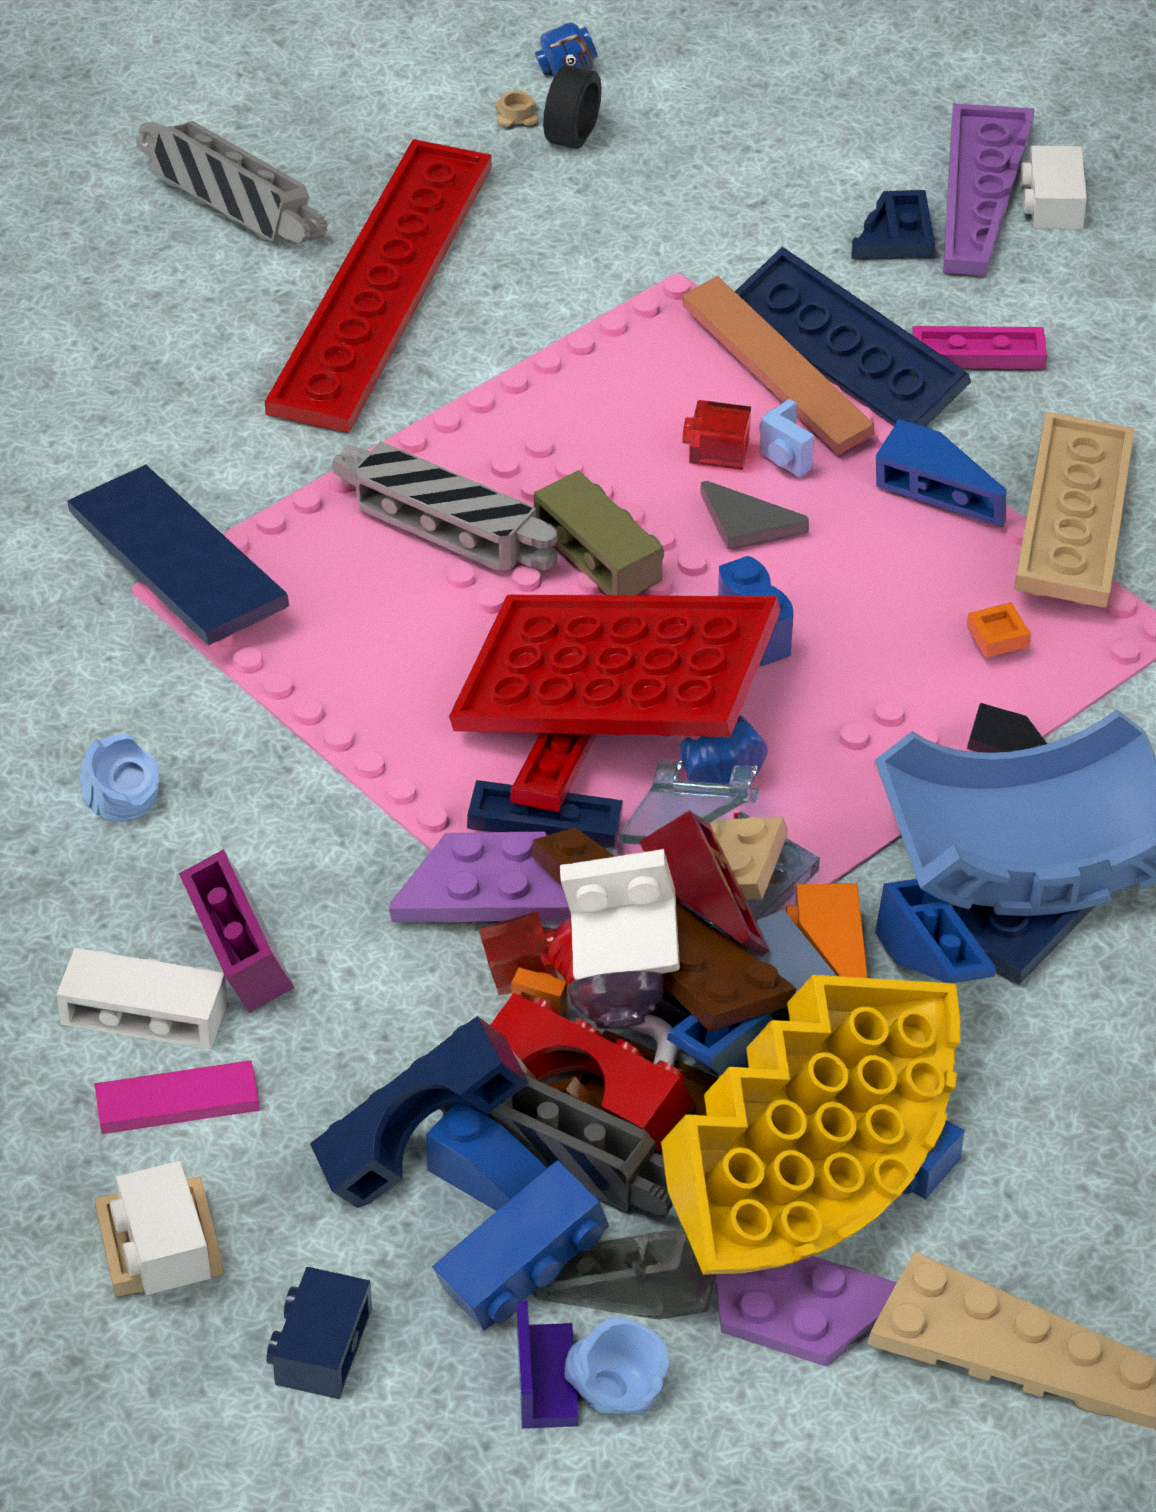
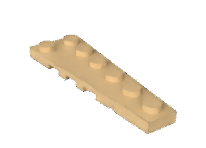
M913 1252L870 1332L868 1344L875 1348L932 1365H936L938 1359L968 1368L969 1376L989 1381L991 1376L1024 1385L1023 1392L1043 1397L1044 1392L1052 1393L1074 1400L1077 1408L1103 1416H1115L1124 1422L1156 1430V1359L918 1252Z

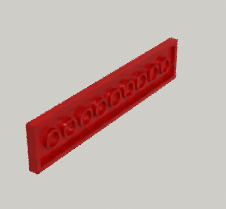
M412 139L265 399V415L350 433L491 171V154Z

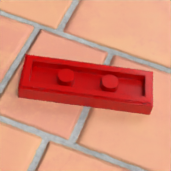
M540 733L511 787L510 803L559 812L595 740L596 734Z

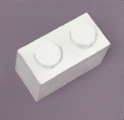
M1031 145L1029 162H1022L1021 188H1029L1024 189L1023 214H1031L1032 228L1083 229L1087 195L1081 146Z
M181 1161L116 1176L119 1199L110 1201L111 1213L117 1233L127 1231L130 1242L122 1244L125 1262L130 1276L140 1274L145 1294L150 1295L211 1279L207 1244Z

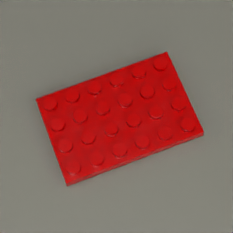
M507 594L449 715L453 731L731 737L780 614L777 596Z

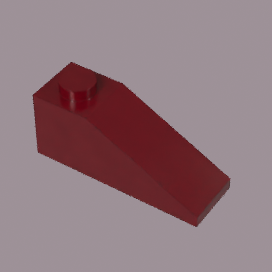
M689 810L639 841L643 852L664 849L676 897L760 956L770 952L710 823Z

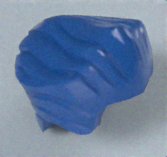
M739 715L731 737L710 738L701 736L698 740H694L691 737L683 739L680 745V761L692 789L708 796L714 794L716 798L727 795L730 797L744 791L745 787L754 782L755 776L758 775L765 762L768 747L753 726L742 715Z

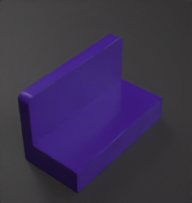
M516 1301L522 1429L578 1426L577 1391L565 1378V1361L569 1350L574 1345L572 1323L529 1325L528 1301Z

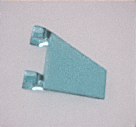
M661 759L658 763L651 789L619 833L620 843L640 845L639 841L689 810L710 823L741 804L756 803L760 792L759 788H752V780L757 772V766L735 765L732 770L730 783L716 784L677 781L682 761Z

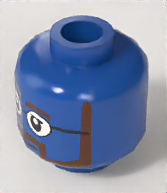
M573 22L543 33L540 37L541 50L535 52L543 74L551 72L554 77L558 70L566 65L591 70L593 59L598 57L587 28H579Z

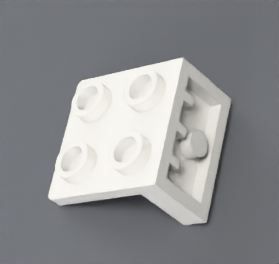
M664 849L560 865L561 884L571 912L573 973L577 985L679 970L675 887Z

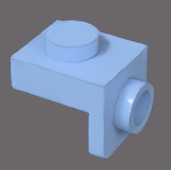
M788 399L777 408L769 410L761 419L759 426V453L772 460L776 465L801 478L812 470L814 435L796 424L797 403Z

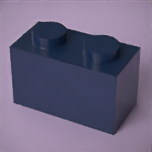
M306 1266L299 1287L291 1286L288 1291L284 1305V1318L286 1321L282 1332L275 1330L269 1341L266 1361L267 1364L273 1365L275 1385L340 1400L372 1311L370 1280Z

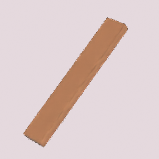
M719 276L682 295L683 306L783 403L788 399L797 403V416L838 456L875 435L874 423Z

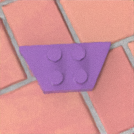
M545 832L445 833L389 905L392 922L565 921L571 918V912L563 887L531 856L534 839L547 836Z
M815 1256L782 1267L748 1273L713 1274L721 1333L823 1366H828L842 1355L850 1343L862 1339L871 1332L897 1282Z

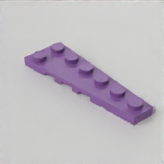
M953 103L943 273L986 276L1033 127L1034 108Z

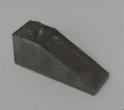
M682 1227L597 1242L589 1250L580 1251L562 1267L555 1280L547 1286L538 1287L532 1294L538 1300L660 1320L708 1312L716 1274L703 1275Z

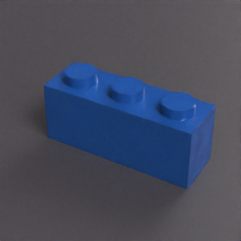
M557 1160L436 1262L432 1268L443 1289L484 1331L491 1325L505 1322L517 1311L516 1301H523L538 1287L547 1286L555 1280L562 1267L580 1251L589 1250L600 1240L603 1231L609 1227V1223L600 1201Z

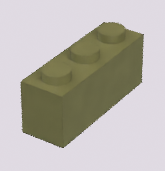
M579 470L534 492L536 518L546 522L547 525L551 524L557 530L555 546L607 595H636L662 581L664 550L660 541L654 535H649L634 521L627 510L621 509L605 494L600 485L592 483Z

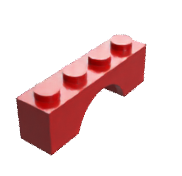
M513 993L490 1024V1026L505 1036L512 1051L540 1082L554 1075L569 1071L589 1072L604 1079L605 1091L601 1104L604 1112L647 1131L655 1141V1152L657 1153L662 1148L661 1141L679 1123L693 1104V1100L683 1083L685 1077L677 1068L662 1060L654 1064L644 1059L634 1046L624 1040L617 1039L613 1043L601 1037L600 1032L583 1019L576 1018L573 1022L562 1017L555 1007L541 998L536 997L533 1001H530Z

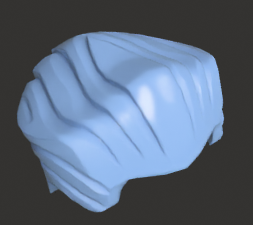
M118 734L104 738L101 741L95 739L86 751L79 769L81 774L79 778L82 787L81 793L88 807H92L96 815L101 814L102 818L115 822L134 820L146 813L154 805L159 791L157 761L151 754L138 746L130 734Z
M611 1317L603 1321L588 1336L579 1340L571 1347L565 1361V1378L598 1413L643 1415L652 1406L662 1388L663 1377H665L670 1365L668 1350L660 1336L642 1324L622 1317Z

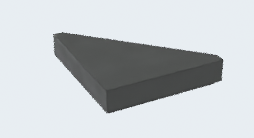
M710 481L701 482L700 494L727 549L798 535L809 531V519L806 515Z

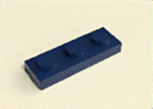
M476 780L467 814V829L488 832H545L547 835L575 827L603 848L615 849L622 818L623 800L568 793L559 812L510 803L512 787L510 784Z

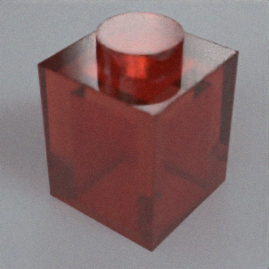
M698 400L694 417H686L683 427L682 443L690 444L689 463L743 470L750 442L752 406Z
M538 911L479 929L488 965L499 995L511 993V982L519 967L537 973H547L558 978L556 969L547 958L555 931L554 928L544 931Z

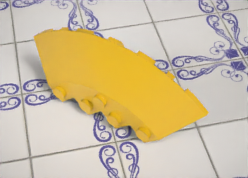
M812 975L787 1002L790 1021L771 1020L746 1047L749 1068L728 1067L704 1094L707 1116L685 1115L661 1141L668 1194L703 1275L748 1273L782 1267L815 1256L852 1237L878 1218L900 1196L915 1178V1174L923 1165L929 1151L934 1148L947 1118L945 1111L950 1093L956 1086L957 1073L954 1072L956 1048L960 1045L961 1021L957 986L955 983Z

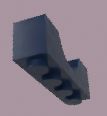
M476 1016L467 1024L458 1027L450 1037L425 1056L416 1059L408 1069L386 1086L373 1092L365 1102L344 1118L331 1124L327 1131L310 1143V1146L331 1191L359 1208L370 1204L403 1179V1156L407 1143L414 1130L430 1114L445 1106L466 1104L479 1109L487 1115L529 1082L505 1036Z

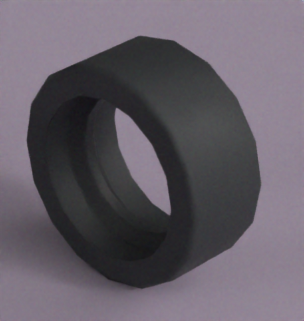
M570 65L562 66L558 70L550 85L544 108L543 129L544 136L548 142L576 149L583 146L595 127L601 104V79L596 71Z

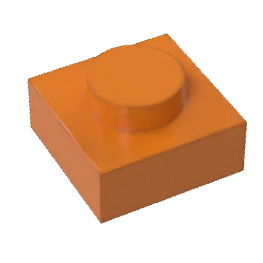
M1012 602L968 613L967 628L985 658L1030 647L1031 632Z
M518 968L511 982V995L516 993L530 1001H533L536 997L541 998L555 1007L562 1017H565L567 1013V982L547 973H537Z

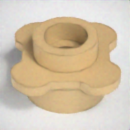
M523 91L505 93L495 104V109L500 112V115L497 117V123L503 127H510L513 124H524L527 126L536 124L538 116L533 112V109L536 108V102L531 95Z

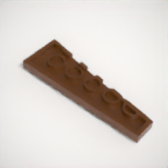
M575 827L534 839L531 856L561 886L560 865L616 857ZM676 901L680 968L674 972L654 974L653 976L709 1032L788 1006L787 1002L795 995L796 987L780 976L778 970L773 965L759 961Z

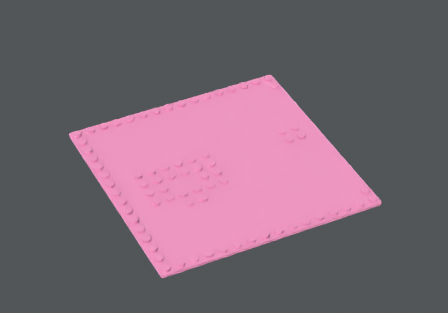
M673 274L382 442L407 451L412 455L444 467L449 471L481 483L533 507L535 491L579 470L592 483L600 485L605 494L621 509L627 510L634 521L649 535H654L663 547L662 581L636 595L718 596L719 565L748 555L758 560L767 569L771 585L778 588L788 597L793 606L794 615L791 656L764 666L759 665L740 712V715L753 726L768 747L765 762L758 775L755 776L754 782L745 787L744 791L730 797L727 795L716 798L714 794L708 796L692 789L680 761L681 741L685 738L691 737L694 740H698L701 736L663 737L657 735L616 736L596 734L595 740L568 792L623 800L622 818L615 849L604 848L614 856L642 853L643 849L639 843L641 839L689 810L702 819L713 820L734 819V813H742L745 818L783 817L788 829V835L778 861L787 871L788 887H767L763 899L746 900L757 921L782 909L786 912V905H795L796 884L835 883L902 837L875 763V759L911 731L942 746L975 752L968 750L967 745L980 703L1026 715L1042 737L1045 738L1156 661V610L1113 579L1107 608L1081 605L1074 601L1048 596H1035L1028 592L1013 590L1026 518L1006 504V522L1003 527L876 487V454L894 426L835 384L833 385L874 423L875 435L838 456L797 416L796 424L814 435L812 470L799 478L760 454L759 426L761 419L769 410L777 408L783 402L683 306L682 295L698 287V285L682 274ZM377 445L373 446L368 450L372 451ZM333 470L222 533L287 592L289 607L208 646L141 581L133 585L132 592L134 596L430 852L445 833L488 832L467 829V814L476 780L513 785L540 734L453 731L449 719L454 704L507 594L607 595L554 545L552 548H555V551H557V563L552 569L541 571L540 569L536 570L535 567L531 568L517 562L512 569L497 571L359 510L356 487L335 475ZM710 481L806 515L809 519V531L798 535L727 549L700 494L701 482ZM1012 602L1031 632L1030 647L985 658L967 628L968 613ZM679 902L730 939V935L685 902ZM564 921L511 922L548 953L557 927ZM653 975L644 976L637 1001L638 1009L646 989L655 978ZM616 989L609 995H605L602 999L615 1012H617L619 989Z

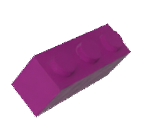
M224 849L180 872V878L225 977L248 1012L294 989L295 987L247 885Z

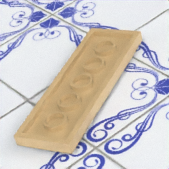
M1046 411L1013 590L1028 592L1035 596H1048L1074 601L1081 605L1107 608L1135 428Z

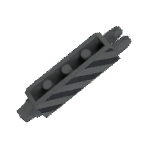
M526 1076L529 1082L526 1086L486 1115L479 1109L470 1106L503 1125L547 1168L558 1160L596 1198L626 1212L635 1205L658 1216H664L673 1206L666 1189L661 1188L667 1187L663 1156L655 1153V1141L647 1131L529 1076ZM453 1105L440 1108V1110L443 1112V1116L448 1112V1110Z

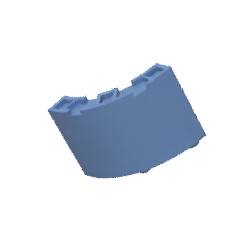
M1117 709L1102 720L1078 733L1030 749L996 753L963 751L939 745L911 731L875 759L919 886L922 890L940 900L969 909L972 904L990 906L994 908L995 913L998 915H1049L1081 910L1111 902L1113 900L1110 893L1125 889L1139 882L1142 889L1156 884V754L1146 731Z

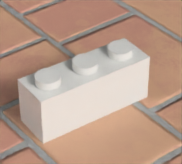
M74 948L56 994L61 1025L210 1050L228 1003L224 972L212 971L204 967L194 968L164 963L155 959H140L115 955L106 951H91Z

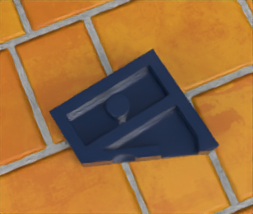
M926 190L883 191L876 202V209L870 212L864 221V230L860 237H854L852 241L851 258L934 257L935 242Z

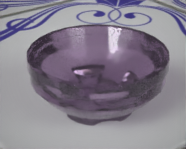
M623 971L599 974L568 984V994L571 1005L584 1017L595 1022L596 1028L631 1027L645 1023V1017L661 1001L664 996V976L661 973L651 971Z

